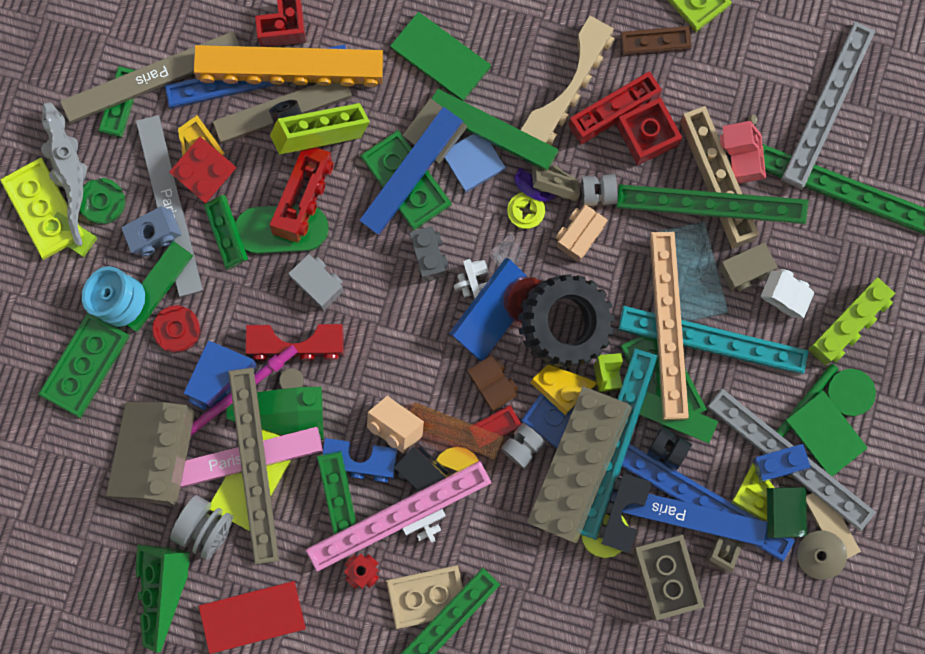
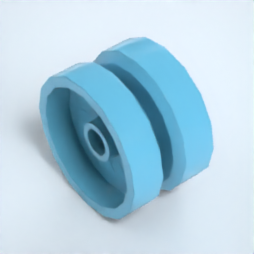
M111 266L102 267L93 272L86 280L82 290V303L84 309L94 317L116 327L126 326L141 313L145 303V291L143 285L137 279L127 275L120 269Z

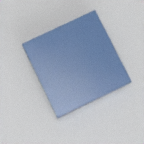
M474 134L453 145L444 157L465 193L506 169L491 143Z

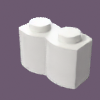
M788 270L771 271L761 298L791 317L804 318L814 291L809 288L807 282L795 279L793 277L794 274Z

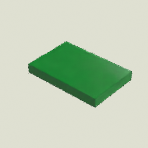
M820 391L784 420L818 465L832 477L868 448L824 391Z

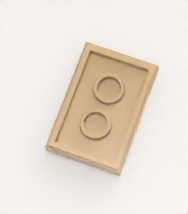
M458 565L386 580L395 628L400 629L431 622L463 588Z

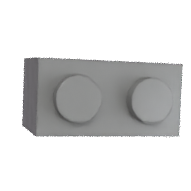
M308 254L288 274L324 311L344 292L341 286L343 281L334 272L330 275L324 269L326 265L319 257L313 258Z

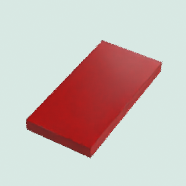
M295 581L199 605L209 654L306 629Z

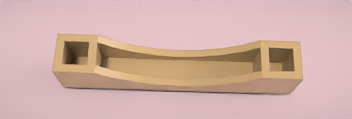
M592 16L588 17L578 34V68L572 82L554 101L532 111L521 131L552 146L558 135L555 131L559 125L563 127L569 117L567 111L570 106L574 108L581 96L578 93L581 88L586 89L592 78L589 74L593 68L598 69L603 60L601 54L604 49L609 50L615 39L612 37L614 28Z

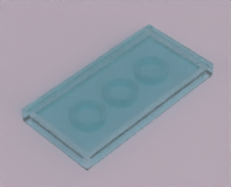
M705 222L660 231L675 232L681 320L690 322L726 314L728 311Z

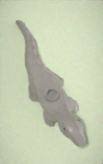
M51 102L44 103L42 107V125L48 134L49 140L42 145L41 152L44 157L50 159L53 168L49 174L50 179L57 186H63L66 191L70 231L75 243L81 247L83 243L78 230V214L83 198V181L86 178L87 166L79 162L77 140L65 133V119L63 115L58 112Z

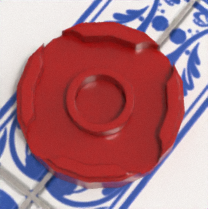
M180 305L168 306L161 310L152 325V334L156 343L165 351L172 353L185 352L192 348L198 341L201 332L200 322L196 315L188 308Z

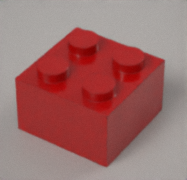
M661 97L620 116L616 126L637 166L678 147L682 140V136Z
M200 136L169 173L203 202L207 203L237 167Z

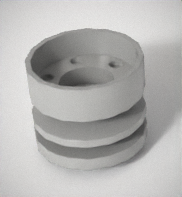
M195 495L177 519L172 529L170 540L183 548H186L194 540L192 553L198 554L202 550L201 558L207 561L224 543L233 521V515L225 513L222 516L223 510L221 508H217L209 515L211 503Z

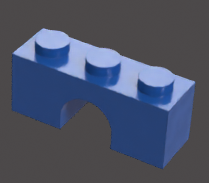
M325 438L323 454L342 450L346 473H350V478L364 479V476L374 477L373 481L388 483V479L394 480V466L397 463L398 449L373 445L371 457L365 462L358 463L350 458L351 444L349 441Z

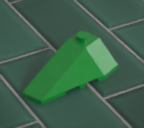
M322 386L257 392L261 427L263 430L277 435H287L317 427L321 440H324ZM232 403L226 408L227 420L235 422Z
M141 544L137 545L135 570L136 577L141 578L142 591L138 592V600H142L144 613L140 616L142 643L144 648L158 653L162 650L188 577L190 552L173 547Z

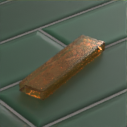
M414 402L411 413L424 421V432L496 460L504 439L503 436Z

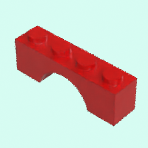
M318 324L314 334L306 341L287 343L275 335L271 325H246V354L254 361H266L267 357L278 356L289 346L293 345L298 353L292 357H300V360L312 361L314 357H324V360L331 361L338 360V357L344 356V327L342 324Z

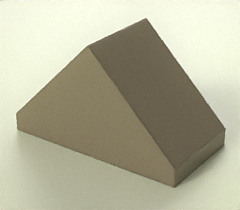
M718 536L705 562L726 574L731 573L734 570L743 542Z

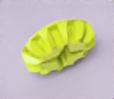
M523 192L515 195L508 204V216L511 223L515 224L518 228L531 229L538 226L544 218V203L525 195ZM530 203V211L533 214H527L522 219V211L519 208H525Z

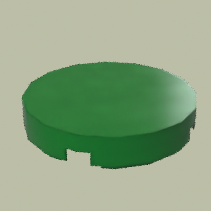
M99 178L94 181L91 180L83 186L80 212L89 222L97 225L109 224L116 221L123 213L125 195L121 187L113 180Z
M846 369L832 377L827 385L826 394L843 416L855 417L864 414L872 407L875 402L876 389L874 382L867 374L856 369Z

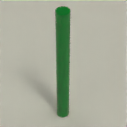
M832 363L829 365L789 416L822 391L839 370L836 365ZM784 421L776 432L784 437L791 428Z

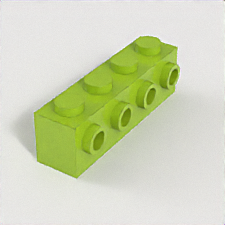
M357 103L279 118L273 127L270 137L280 155L361 138L370 121L361 104Z
M877 277L808 348V351L825 366L831 361L836 363L845 354L843 351L847 344L852 346L861 337L859 332L863 327L869 329L877 320L875 315L880 310L885 312L892 305L893 302L890 299L896 293Z

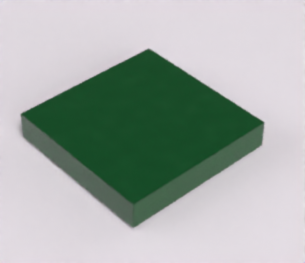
M806 487L767 488V537H805L807 535Z

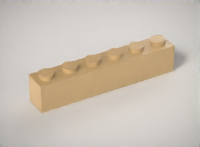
M706 106L684 113L680 124L708 192L742 194ZM719 217L732 249L754 242L759 235L753 220Z

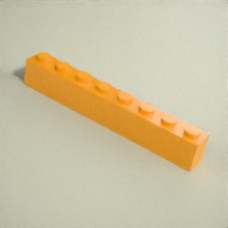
M195 45L194 74L197 80L204 83L223 80L225 83L230 84L237 83V81L260 84L261 81H267L275 85L293 82L296 85L317 83L320 86H329L331 83H340V85L346 87L354 86V84L376 87L377 84H383V50Z

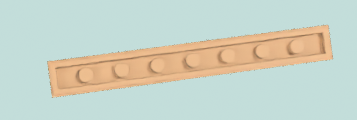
M651 232L650 248L663 420H687L689 416L675 232Z

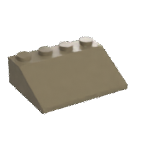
M126 402L106 496L177 506L195 411L189 406L182 404Z

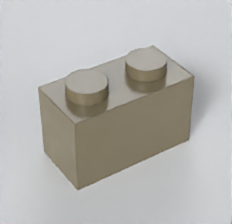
M765 242L723 261L719 266L731 292L737 289L739 292H742L752 287L751 283L756 280H760V282L768 280L771 271H775L778 268Z

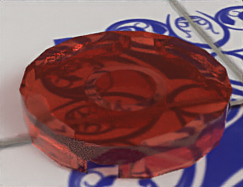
M531 276L517 278L518 280L514 283L512 282L507 287L504 294L505 310H507L512 320L522 323V321H518L519 313H523V308L520 307L522 301L528 298L527 293L531 289L536 288L537 284L541 282Z

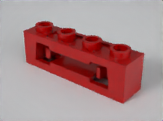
M648 71L572 116L568 127L579 144L582 145L616 125L620 116L658 99L662 89L651 72Z
M316 147L301 150L271 220L270 229L272 235L299 243L301 236L306 235L309 227L308 219L310 215L313 216L317 209L316 200L318 195H322L325 190L326 182L324 181L326 176L331 175L334 162H332L331 152ZM306 171V176L310 177V180L299 204V214L297 216V210L293 208L304 184V173Z

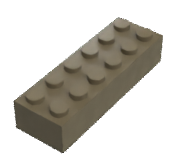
M584 386L582 387L527 523L571 542L578 543L581 531L584 528L590 509L593 506L599 487L632 407L629 404Z

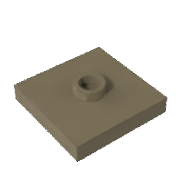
M430 98L402 136L415 145L443 107ZM462 123L435 159L436 162L441 163L468 127L466 124Z

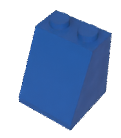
M208 340L184 394L189 398V403L205 411L207 407L212 408L231 393L229 370L254 367L255 374L259 367L253 359Z

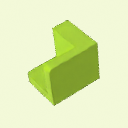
M621 353L605 354L596 358L593 367L599 392L621 390L622 381L619 372L623 363Z

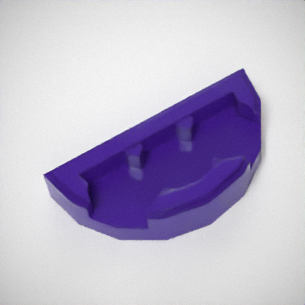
M518 168L514 181L519 190L525 195L542 202L551 201L556 197L555 194L542 192L534 188L532 175L522 168Z

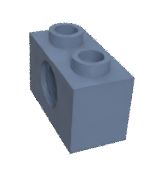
M162 206L121 227L131 253L143 257L153 254L155 249L160 246L170 245L175 241V238L182 235L172 210ZM154 229V235L151 237V231Z

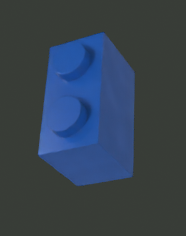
M803 444L753 459L760 483L811 468Z

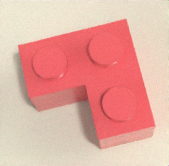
M751 121L723 126V134L720 135L721 146L723 149H726L728 155H731L730 166L738 184L766 179L762 136Z

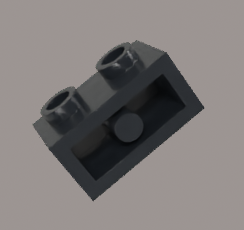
M418 442L394 466L397 470L396 474L403 481H409L414 486L415 492L452 475Z

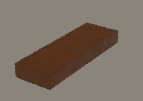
M689 26L620 32L622 56L690 51L692 48Z

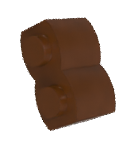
M491 355L468 369L467 374L493 413L517 398L516 391H518V388L512 378L507 380L503 374V371L506 369L500 359H494Z

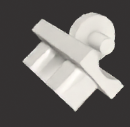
M468 259L463 261L469 280H466L464 273L457 275L459 283L454 285V290L462 291L464 298L471 296L469 288H472L474 298H476L486 285V283L479 284L477 277L489 274L485 260L472 262Z
M443 509L438 510L404 527L405 535L407 536L424 528L425 531L417 534L419 541L429 537L431 543L436 541L433 534L441 531L439 524L431 528L428 525L446 517Z

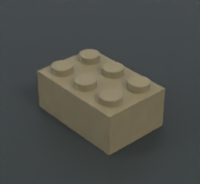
M683 535L632 549L653 621L704 608Z

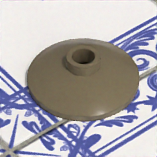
M819 530L809 533L801 540L797 549V559L801 569L807 575L815 579L826 580L837 576L843 570L847 561V551L844 543L837 535L829 531ZM819 551L826 553L827 557L825 560L817 558Z

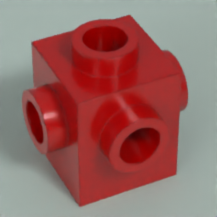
M361 553L358 557L354 554L345 563L347 569L344 573L348 575L345 580L355 589L358 586L362 589H365L366 586L371 588L380 578L377 576L380 570L376 568L379 563L369 554L365 557ZM360 566L366 569V573L362 576L357 574V568Z

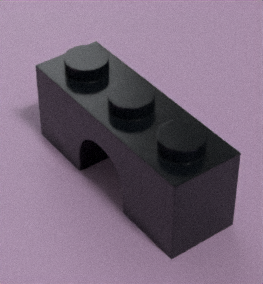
M625 473L622 478L617 477L613 491L618 493L615 502L610 500L606 515H610L607 525L602 524L598 538L603 539L601 544L630 553L637 529L624 524L621 517L622 510L629 504L645 506L652 482Z

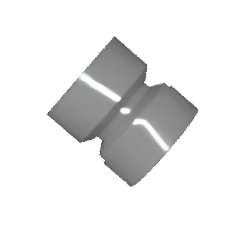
M605 174L601 175L599 179L595 175L582 176L581 193L583 205L597 206L599 202H602L603 205L617 204L616 175ZM595 186H599V194H595Z
M522 423L514 432V438H509L500 449L515 464L524 469L533 459L531 454L538 453L546 442L528 425Z

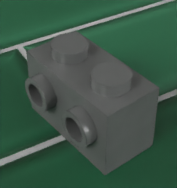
M433 226L410 232L411 242L423 283L446 277L445 269L449 268L446 255H441L439 246H443L440 233H435Z

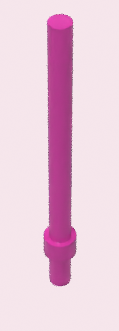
M291 345L278 356L274 355L270 358L268 364L254 374L256 385L273 371L277 372L284 367L283 363L298 353L296 348ZM231 393L193 422L191 436L233 403Z

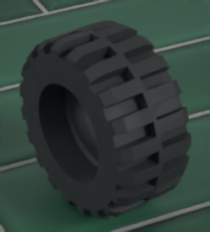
M567 274L541 281L537 284L536 288L531 289L527 293L528 298L523 300L520 306L523 308V313L518 315V321H522L519 333L520 335L524 334L526 340L523 343L526 348L530 347L532 349L531 354L535 358H541L543 363L554 365V367H574L590 363L591 359L598 358L602 354L601 349L608 347L610 341L607 338L608 336H613L614 328H611L610 325L611 322H615V314L610 315L609 309L613 308L611 301H605L604 297L607 294L603 289L598 290L596 288L597 283L592 280L586 281L585 277L580 275L572 276V274ZM559 299L574 301L580 307L584 316L583 332L579 339L571 344H563L556 340L548 326L550 308Z

